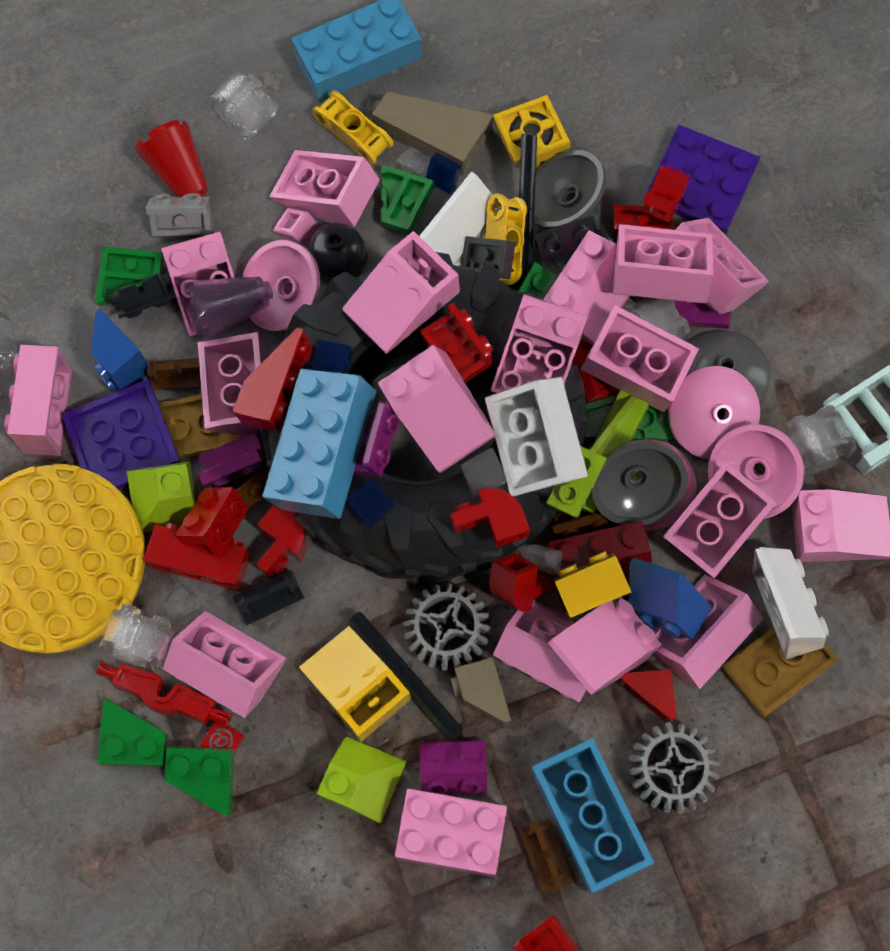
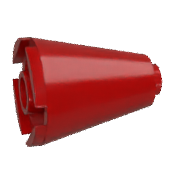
M178 120L164 123L148 132L150 139L145 143L141 139L137 142L135 146L137 155L176 197H183L191 193L206 197L205 195L209 189L190 127L185 120H183L182 124Z

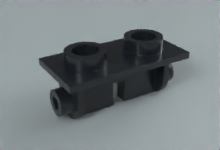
M585 217L575 222L535 233L534 239L541 261L576 251L588 231L597 234L594 217Z
M161 273L141 280L144 288L142 292L138 291L135 283L116 289L115 293L111 294L110 297L114 306H116L119 319L123 317L134 318L147 308L152 306L157 308L169 304L171 299L176 298L168 274L161 275Z
M292 570L233 597L246 626L305 599Z

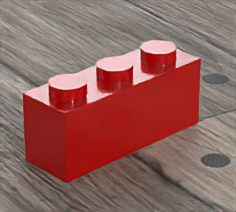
M166 523L165 527L155 524L143 559L150 569L240 591L251 556L247 548L244 547V543L231 539L222 555L214 556L206 545L182 544L175 536L180 526Z

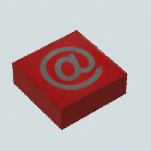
M214 721L199 748L234 749L235 755L245 736L229 726L225 727Z

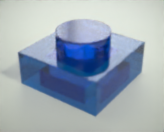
M436 153L430 159L426 178L433 180L436 187L451 194L456 189L462 166Z
M319 340L311 370L347 374L353 352L352 346Z
M373 478L346 499L348 505L368 528H371L395 508V504Z

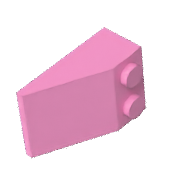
M295 150L269 197L272 201L292 209L307 211L311 216L330 224L342 223L355 227L380 179L365 157Z
M432 345L378 382L394 412L439 473H442L496 437V434L448 354L435 345Z
M831 489L801 490L795 501L791 504L796 556L801 562L890 559V519L887 496Z
M622 597L600 605L548 642L590 695L620 679L625 673H630L637 669L662 645L656 638L654 631L639 619L632 605L623 600Z

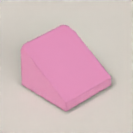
M287 208L274 227L273 232L288 241L305 247L318 228V223L307 211Z

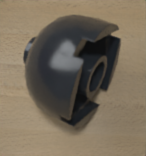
M332 223L318 229L310 238L308 251L312 254L318 265L320 280L322 278L325 281H331L332 278L344 272L356 278L361 275L368 257L365 241L356 229L347 224Z

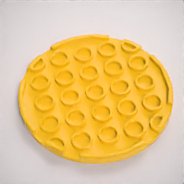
M53 464L29 467L0 481V642L32 653L51 654L71 651L83 647L107 633L131 606L141 585L145 562L143 561L146 553L144 533L139 518L129 500L119 489L102 476L78 466Z

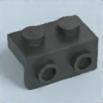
M466 236L462 266H453L463 269H477L489 264L500 270L499 278L510 279L516 242Z

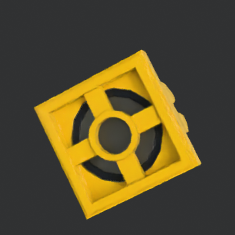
M548 95L493 115V122L515 168L520 167L521 135L523 133L537 134L536 170L540 167V162L547 161L555 156V153L569 149L571 146V142Z

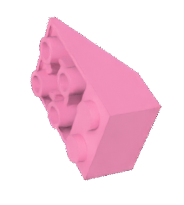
M221 231L161 248L189 336L247 320Z
M413 231L385 255L345 304L342 311L387 355L460 292L459 274Z
M524 294L491 391L501 393L537 380L562 377L564 384L588 315Z

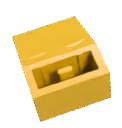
M350 626L299 667L361 742L411 700L410 692Z

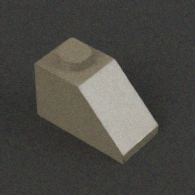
M493 657L456 667V677L450 679L455 698L462 697L465 706L502 727L510 726L511 718Z

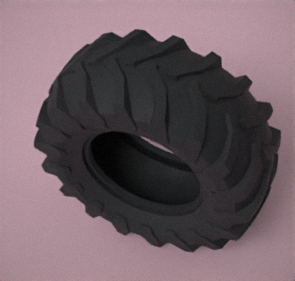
M436 252L459 274L460 292L386 355L342 311L345 304L385 257L382 256L359 278L347 272L332 278L314 306L303 304L293 314L283 341L296 328L303 329L311 341L312 353L309 360L304 362L302 369L358 375L370 384L381 374L394 367L408 363L429 347L421 337L420 331L448 313L447 306L454 303L459 311L464 309L469 314L474 323L472 328L478 336L484 335L492 346L491 366L475 377L484 384L491 395H495L498 393L491 391L523 295L527 294L536 298L537 296L533 292L522 293L506 287L499 282L500 270L489 264L477 269H463L453 266L449 254ZM571 364L564 388L579 444L583 447L587 428L585 390L578 367ZM282 423L279 433L261 428L262 441L269 469H271L284 423ZM495 439L487 452L469 468L439 480L410 481L390 476L384 472L382 478L353 474L341 519L291 512L313 538L319 537L326 547L330 549V553L346 562L360 567L365 565L374 568V573L379 577L407 579L423 576L425 582L435 583L447 581L474 570L478 573L490 569L492 562L502 557H507L519 548L532 542L549 524L558 510L546 504L555 487L552 486L513 496L521 505L529 525L530 533L528 538L496 548L487 523L454 534L450 522V514L454 513V509L461 504L467 502H474L475 505L480 504L478 490L496 488L510 494Z

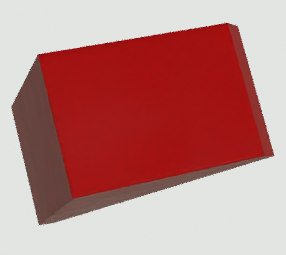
M671 669L625 673L620 678L618 685L663 722L672 723L676 718Z

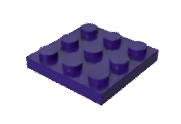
M678 125L647 191L652 189L659 169L664 164L692 175L675 215L689 221L709 218L726 235L756 170L760 156Z
M148 379L62 414L80 467L102 476L119 490L129 486L127 471L181 463L152 384Z

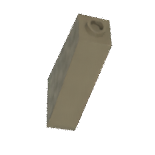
M386 92L381 101L377 100L370 113L372 122L385 130L391 139L464 176L493 131V116L488 113Z

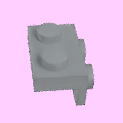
M191 193L183 197L159 194L149 198L145 209L146 214L150 216L152 236L212 234L209 197H201L200 194Z

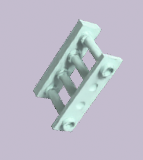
M890 365L840 396L839 393H835L823 402L825 407L819 415L821 421H824L835 414L862 449L861 455L863 457L856 466L863 476L890 459V416L870 392L883 382L890 389ZM860 398L887 433V441L881 445H878L876 442L872 443L845 408L847 405Z

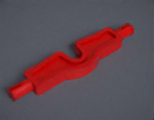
M103 661L100 662V667H97V675L111 679L116 689L141 698L143 703L156 713L163 715L180 714L202 724H207L209 720H212L225 727L232 720V713L216 708L213 699L198 694L182 684H176L167 696L159 697L164 682L158 674L139 670L126 664H121L119 668H116Z

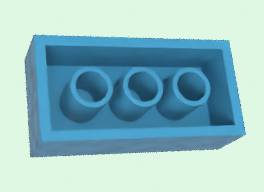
M400 0L377 1L291 38L295 59L318 102L328 99L329 93L332 90L342 93L422 58L421 37Z
M300 369L262 497L281 510L341 519L377 391L358 375Z
M593 738L532 767L531 774L589 895L654 864Z

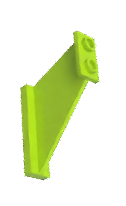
M620 390L591 449L588 450L580 446L588 477L555 485L546 504L574 518H578L581 510L594 514L597 507L593 501L591 490L607 460L604 456L614 448L632 441L649 407V403Z

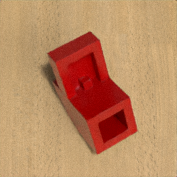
M666 164L662 165L652 189L647 191L643 200L645 206L642 212L670 223L679 208L692 175Z
M500 489L478 490L480 504L475 505L474 502H467L457 506L454 509L455 512L450 514V522L454 534L487 523L496 548L529 537L530 528L521 505L512 495Z
M273 505L257 524L260 532L274 542L257 563L260 572L269 579L275 573L279 575L285 570L290 560L288 557L290 555L298 562H301L307 549V537L304 528L292 512L281 510Z
M514 552L507 557H502L492 562L490 590L495 597L521 612H527L532 609L534 598L554 589V578L556 577L538 568V565Z

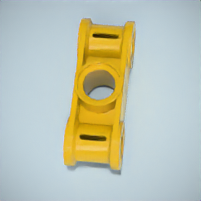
M335 90L329 93V98L320 107L312 109L314 118L321 126L331 131L359 156L365 157L371 166L377 162L376 158L386 148L390 149L394 145L393 140L385 130L375 125ZM349 126L359 127L356 130L347 129Z
M496 193L487 202L484 238L516 242L510 279L499 278V280L507 285H515L520 280L522 274L521 265L527 205L521 198L507 199L504 195Z

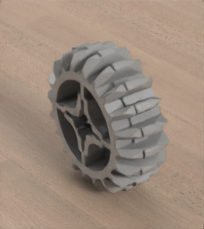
M447 583L446 592H440V586L438 584L434 585V595H430L429 591L424 589L422 591L424 601L416 597L412 600L413 605L418 610L407 608L406 615L414 620L403 622L405 629L412 630L404 634L405 641H415L409 646L410 652L414 653L421 650L417 657L419 662L425 661L428 656L431 657L429 667L432 669L436 666L437 660L442 661V671H447L448 662L452 661L454 668L460 667L459 659L461 658L464 659L466 664H471L470 652L475 656H481L482 650L476 644L487 645L488 639L481 634L490 633L491 626L481 624L489 620V613H479L484 608L483 601L472 604L476 594L471 592L465 598L464 586H460L457 593H453L451 583ZM451 604L441 614H426L435 606ZM460 607L470 615L474 624L473 631L466 629V625L461 624L457 620ZM452 615V628L456 629H448L442 638V627L438 625H446ZM421 623L428 625V628L437 634L434 647L430 646L423 639L420 633ZM451 640H468L467 643L458 649L443 651Z
M670 722L666 723L664 727L665 734L662 733L657 725L652 728L654 739L648 733H643L641 738L646 746L641 743H635L633 747L641 756L631 755L629 758V762L639 765V767L629 770L630 776H640V779L632 784L633 788L645 787L646 790L640 795V798L645 800L651 794L654 799L650 807L653 809L659 805L660 801L664 802V813H669L671 805L675 804L677 814H682L684 812V802L690 811L695 810L697 807L694 797L704 804L708 799L702 790L707 793H713L715 787L708 780L717 781L719 779L718 773L710 771V768L719 766V761L708 759L709 756L716 752L715 748L710 747L705 750L702 747L708 741L706 736H703L699 741L694 739L697 734L696 728H692L688 735L684 734L685 724L683 723L678 725L676 732H673V726ZM665 743L664 761L654 765H647L651 750ZM676 743L688 747L698 760L695 761V759L683 757ZM671 758L674 760L675 766L685 767L677 773V778L672 770L663 769L671 763ZM693 771H700L696 787L692 791L683 794L684 775ZM650 776L664 778L668 782L672 794L659 789L653 783Z

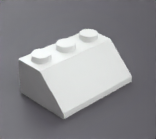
M471 172L419 237L435 252L449 254L453 265L462 266L466 236L484 238L486 207L492 193L479 177Z
M562 377L537 380L485 398L493 431L496 434L495 439L510 495L517 496L588 477Z
M763 547L755 549L752 574L771 623L776 631L785 659L823 648L826 636L829 635L824 618H818L814 609V606H817L816 598L811 587L806 588L802 578L805 577V572L800 559H794L791 549Z

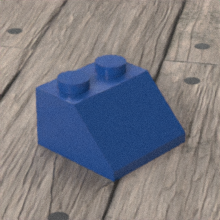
M101 309L95 312L91 354L97 363L93 367L101 376L102 382L113 392L115 389L120 391L145 380L148 377L147 363L141 351Z
M632 558L630 561L629 588L631 592L629 593V603L634 608V612L638 615L639 619L652 630L658 627L673 638H678L680 635L693 640L712 606L682 573L636 558Z

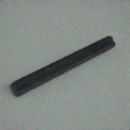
M523 133L521 135L519 198L523 199L527 205L521 265L522 274L518 281L521 283L533 262L537 134Z
M362 612L354 614L348 621L349 626L393 672L410 692L413 700L451 742L457 739L463 732L460 724Z

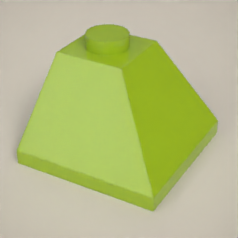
M190 461L127 471L132 506L139 518L143 532L153 531L155 524L164 527L166 523L181 526L184 518L189 514L197 501Z
M345 737L327 768L317 795L322 800L381 824L406 761Z

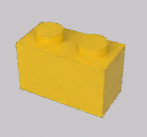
M602 551L589 557V564L577 568L576 564H572L558 570L559 576L554 578V581L570 618L631 592L614 553L608 555L606 551Z

